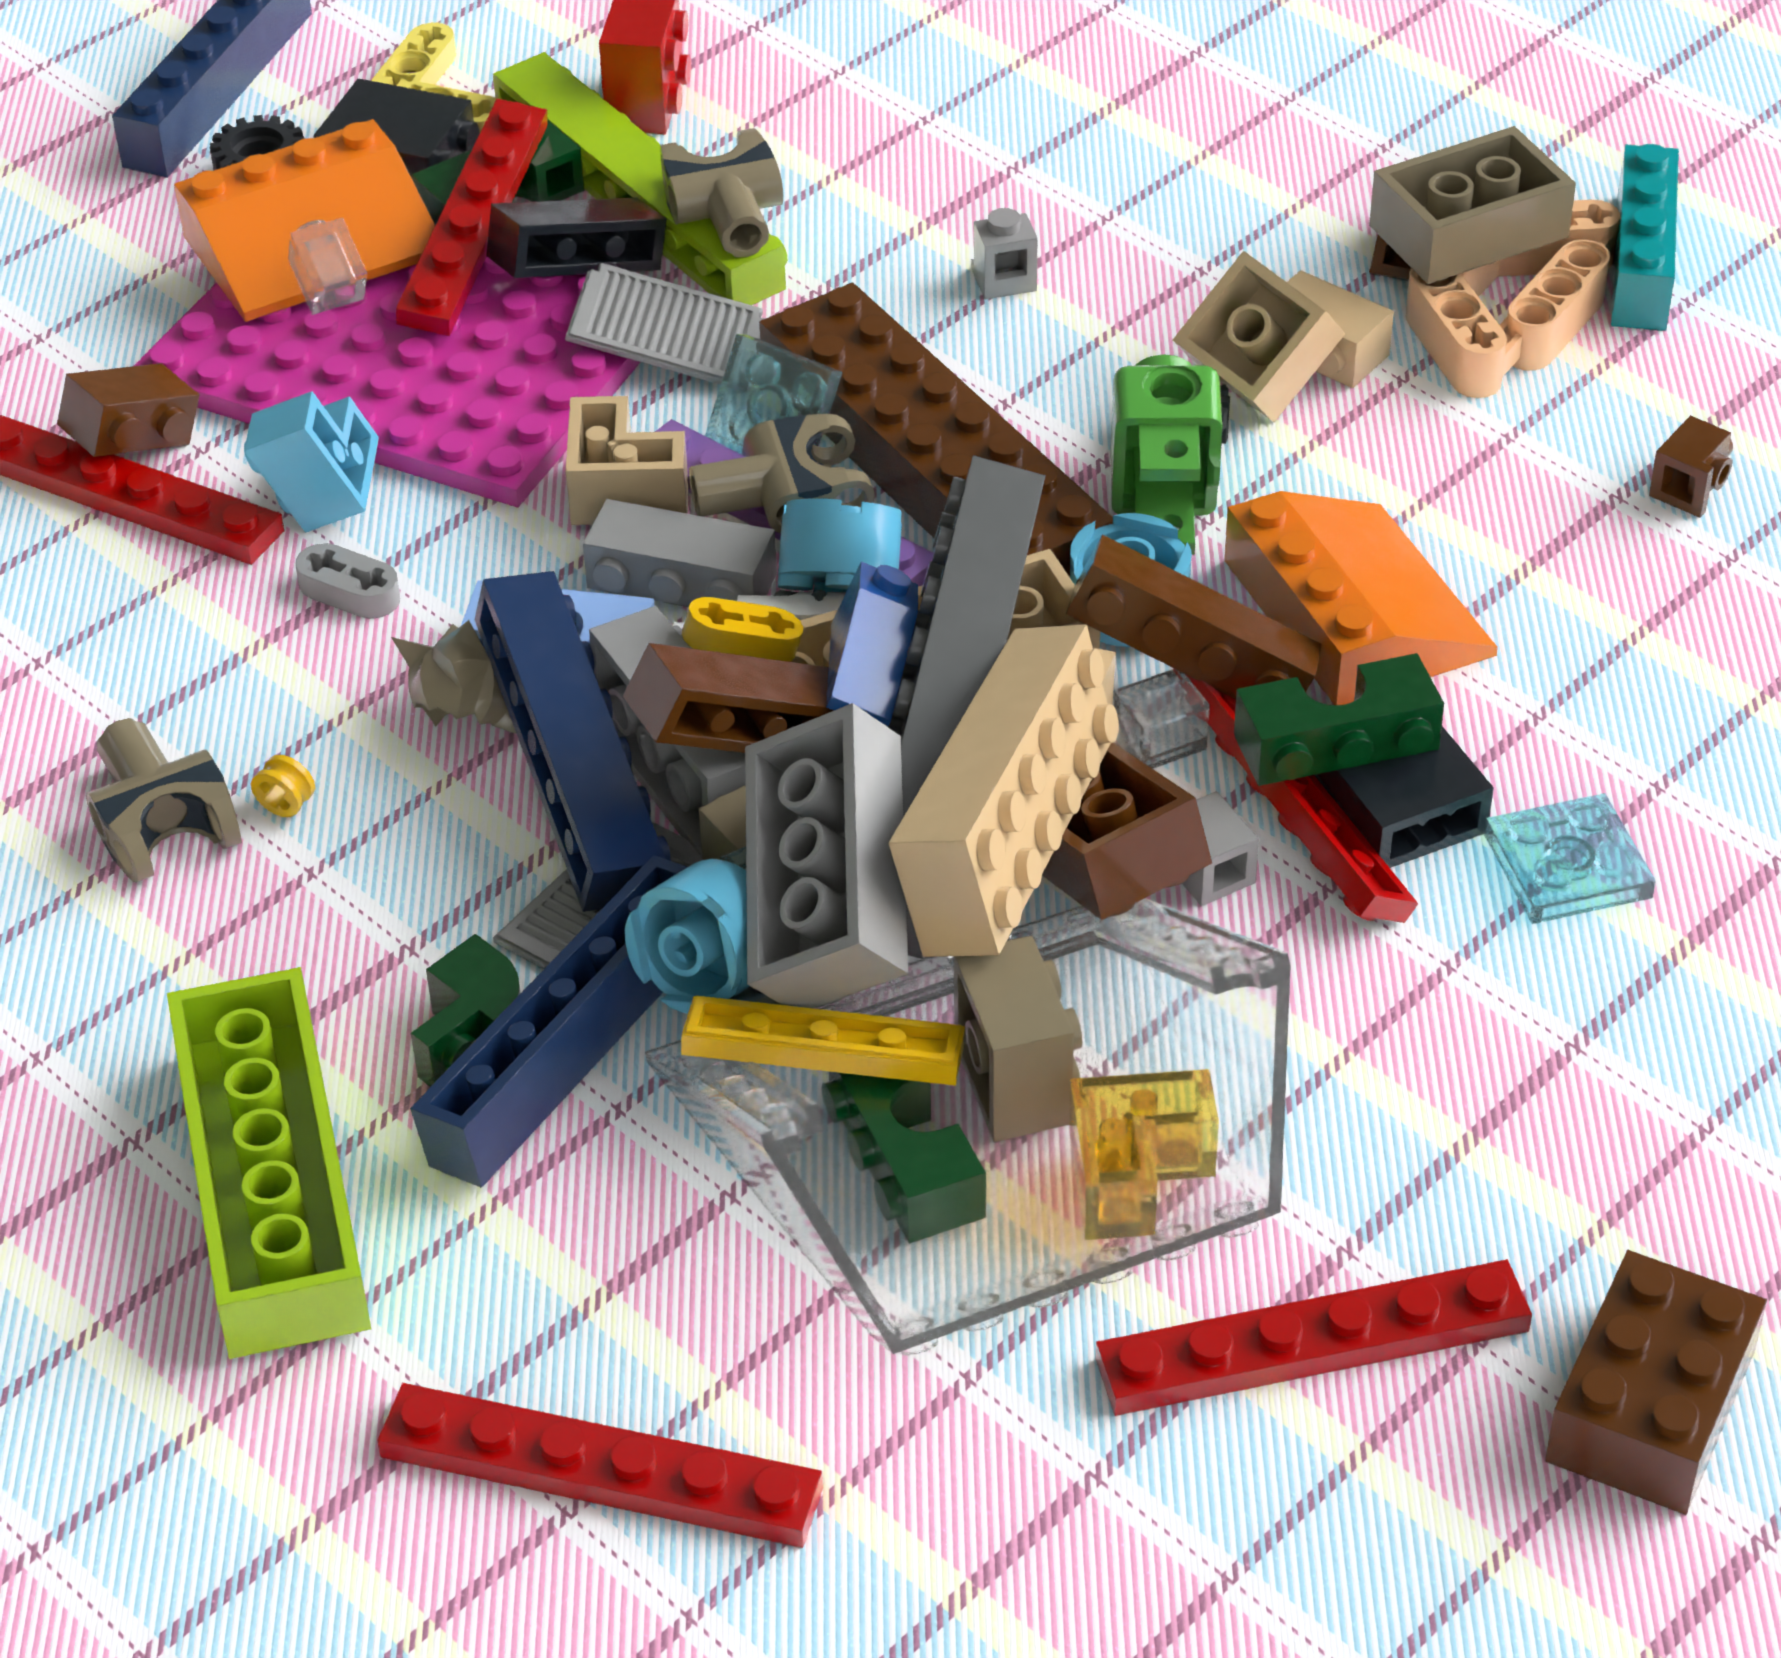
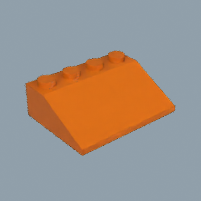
M373 119L365 122L351 123L341 130L316 138H305L297 141L294 145L266 154L252 155L242 162L214 171H203L197 173L192 178L174 183L183 237L245 322L418 263L435 228V224L395 145Z
M1278 491L1227 507L1225 563L1267 617L1322 644L1314 679L1334 705H1344L1354 701L1357 665L1418 653L1430 677L1497 656L1498 646L1381 504Z

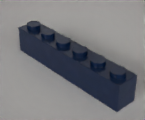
M217 0L112 115L122 168L168 178L312 15L310 0Z
M548 571L483 579L474 619L491 661L493 672L582 912L600 910L653 855L671 861L668 843L664 836H657L650 819L651 803L648 792L643 785L638 786L631 770L632 756L629 743L624 736L619 737L612 721L613 707L611 697L607 689L599 688L594 675V657L591 646L587 641H581L575 626L576 612L573 600L570 595H563L555 572Z
M653 855L416 1101L410 1110L429 1167L482 1188L658 999L663 992L652 980L644 984L632 967L626 948L625 926L630 912L637 909L641 901L640 898L644 894L686 869L687 866Z

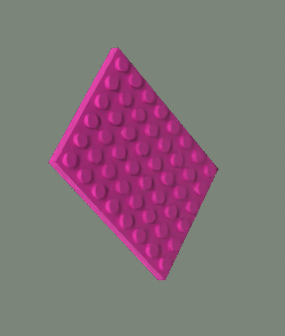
M486 257L450 336L396 324L397 304L417 264L247 322L244 321L216 282L134 366L164 364L200 394L197 408L250 424L252 413L313 391L323 406L350 396L379 437L374 463L519 508L567 451L570 397L613 396L641 362L565 341L587 274L514 278Z

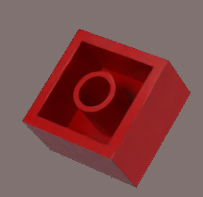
M613 0L599 40L603 99L617 111L624 113L633 124L645 133L667 134L672 114L679 115L681 111L682 85H688L690 81L691 57L690 54H683L682 42H686L688 35L687 10H680L679 0Z

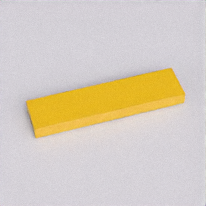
M696 995L693 996L681 1034V1055L956 1086L964 1047L965 1026Z

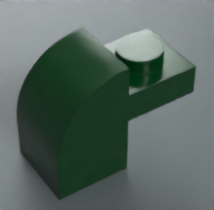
M476 933L426 968L432 1014L434 1016L412 1031L411 1039L417 1076L429 1087L442 1076L521 993L519 977L512 962Z

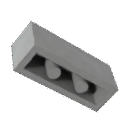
M606 499L583 542L587 588L626 596L654 598V601L689 607L693 600L701 597L737 601L738 595L767 596L777 575L774 529Z

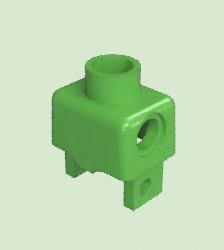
M1163 354L1145 358L1136 365L1121 367L1116 371L1113 379L1110 446L1112 510L1116 514H1145L1169 522L1180 529L1178 530V539L1185 546L1188 542L1192 555H1195L1194 516L1208 515L1216 509L1221 466L1222 413L1220 380L1215 369L1206 365H1191L1189 361L1181 357Z

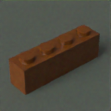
M1103 534L1075 584L1066 611V615L1198 681L1202 680L1236 699V692L1239 688L1298 677L1306 692L1316 676L1321 643Z
M648 643L623 694V698L656 743L745 753V747L834 711L826 707L829 667Z

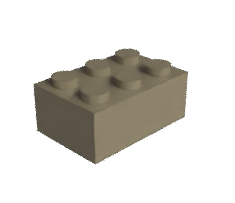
M1512 126L1375 170L1369 226L1427 284L1568 238L1576 182L1516 126Z

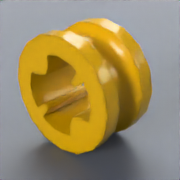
M286 755L270 757L265 763L263 770L257 772L250 783L256 800L265 809L281 817L296 815L300 811L303 802L309 800L316 789L310 772L300 762Z

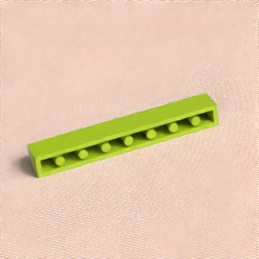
M542 52L492 73L495 98L548 109L547 119L581 148L584 190L595 199L637 197L667 218L663 256L705 291L713 295L754 305L786 290L785 265L788 262V256L784 244L777 236L769 233L767 243L761 247L758 253L749 257H735L732 253L724 250L710 218L675 224L666 202L659 142L633 124L624 113H620L602 99L597 91L591 90L576 78L567 67L561 66L547 53Z

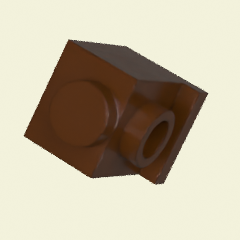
M1690 415L1656 451L1649 496L1701 518L1707 509L1709 492L1712 489L1720 490L1730 475L1733 460L1728 456L1733 451L1732 432Z

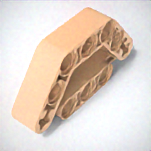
M1574 200L1568 238L1427 284L1412 268L1410 269L1405 313L1406 321L1458 393L1472 398L1489 397L1500 390L1502 377L1512 366L1522 370L1545 368L1600 309L1604 302L1608 269L1614 263L1620 222L1619 210L1611 203L1602 200ZM1536 275L1510 303L1507 317L1499 325L1479 296L1499 276Z

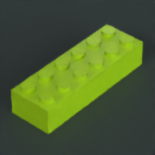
M301 967L166 993L216 1304L229 1359L372 1330Z

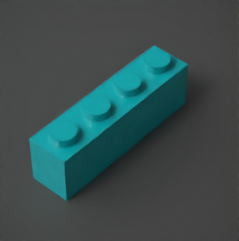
M1625 144L1616 205L1620 212V222L1613 267L1611 326L1667 330L1675 281L1678 148H1665L1658 144Z

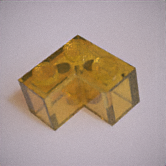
M1209 1069L1070 1079L1069 1136L1085 1240L1155 1235L1158 1181L1216 1177L1219 1118Z

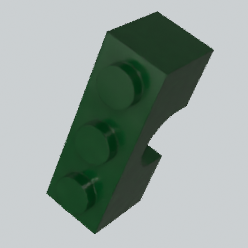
M548 119L547 128L515 194V197H521L530 202L562 201L584 191L581 148ZM472 150L411 175L435 226Z
M1418 653L1357 665L1354 701L1344 705H1327L1315 701L1306 694L1298 677L1239 688L1236 692L1234 737L1258 786L1439 750L1445 703Z
M829 1072V1082L823 1083L821 1086L826 1110L834 1123L843 1121L848 1130V1146L856 1167L860 1171L869 1169L875 1180V1197L883 1217L887 1221L896 1219L909 1244L986 1218V1171L959 1124L930 1132L908 1129L931 1121V1083Z

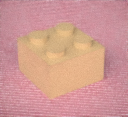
M1243 250L1172 341L1197 365H1206L1215 369L1222 384H1226L1239 397L1275 422L1346 333L1323 308Z

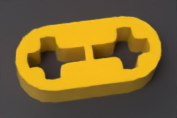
M701 597L690 603L681 635L684 641L693 649L791 662L795 658L803 634V625L794 614L781 608L714 597Z

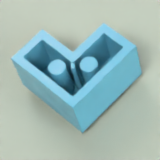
M313 391L252 413L247 439L244 443V453L253 471L261 473L274 490L282 510L287 514H292L306 533L366 511L379 437L350 396L323 406Z

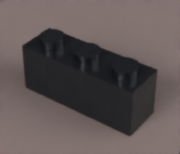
M637 197L491 204L486 256L514 278L587 274L591 269L598 271V266L601 263L632 272L661 270L667 218Z

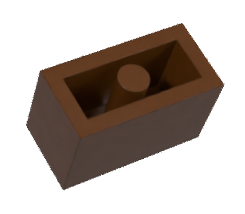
M162 363L66 373L57 425L94 457L190 445L200 394Z

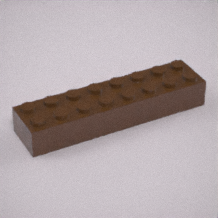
M854 282L837 287L828 293L797 306L787 308L780 313L759 321L762 375L804 415L834 414L844 418L850 424L855 438L854 450L849 458L934 539L941 514L945 509L953 477L966 478L973 455L1046 475L1027 555L1051 549L1069 577L1070 549L1076 534L1083 527L1094 521L1095 529L1113 524V516ZM837 432L825 434L835 445L839 443L843 436Z

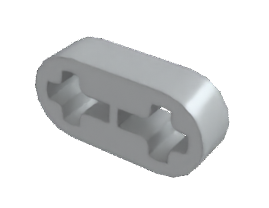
M329 543L309 546L301 551L296 558L295 566L299 589L310 599L369 619L389 615L400 604L397 572L385 562Z

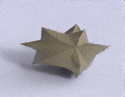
M469 620L459 628L452 624L434 646L391 637L409 666L408 683L414 708H423L435 727L448 714H451L456 720L475 714L479 725L490 723L494 727L516 734L493 672L491 661Z

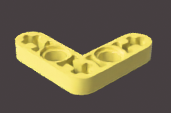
M431 22L416 26L371 79V81L471 100L473 119L479 126V134L497 99L488 95L435 85L456 58L453 29L443 23Z

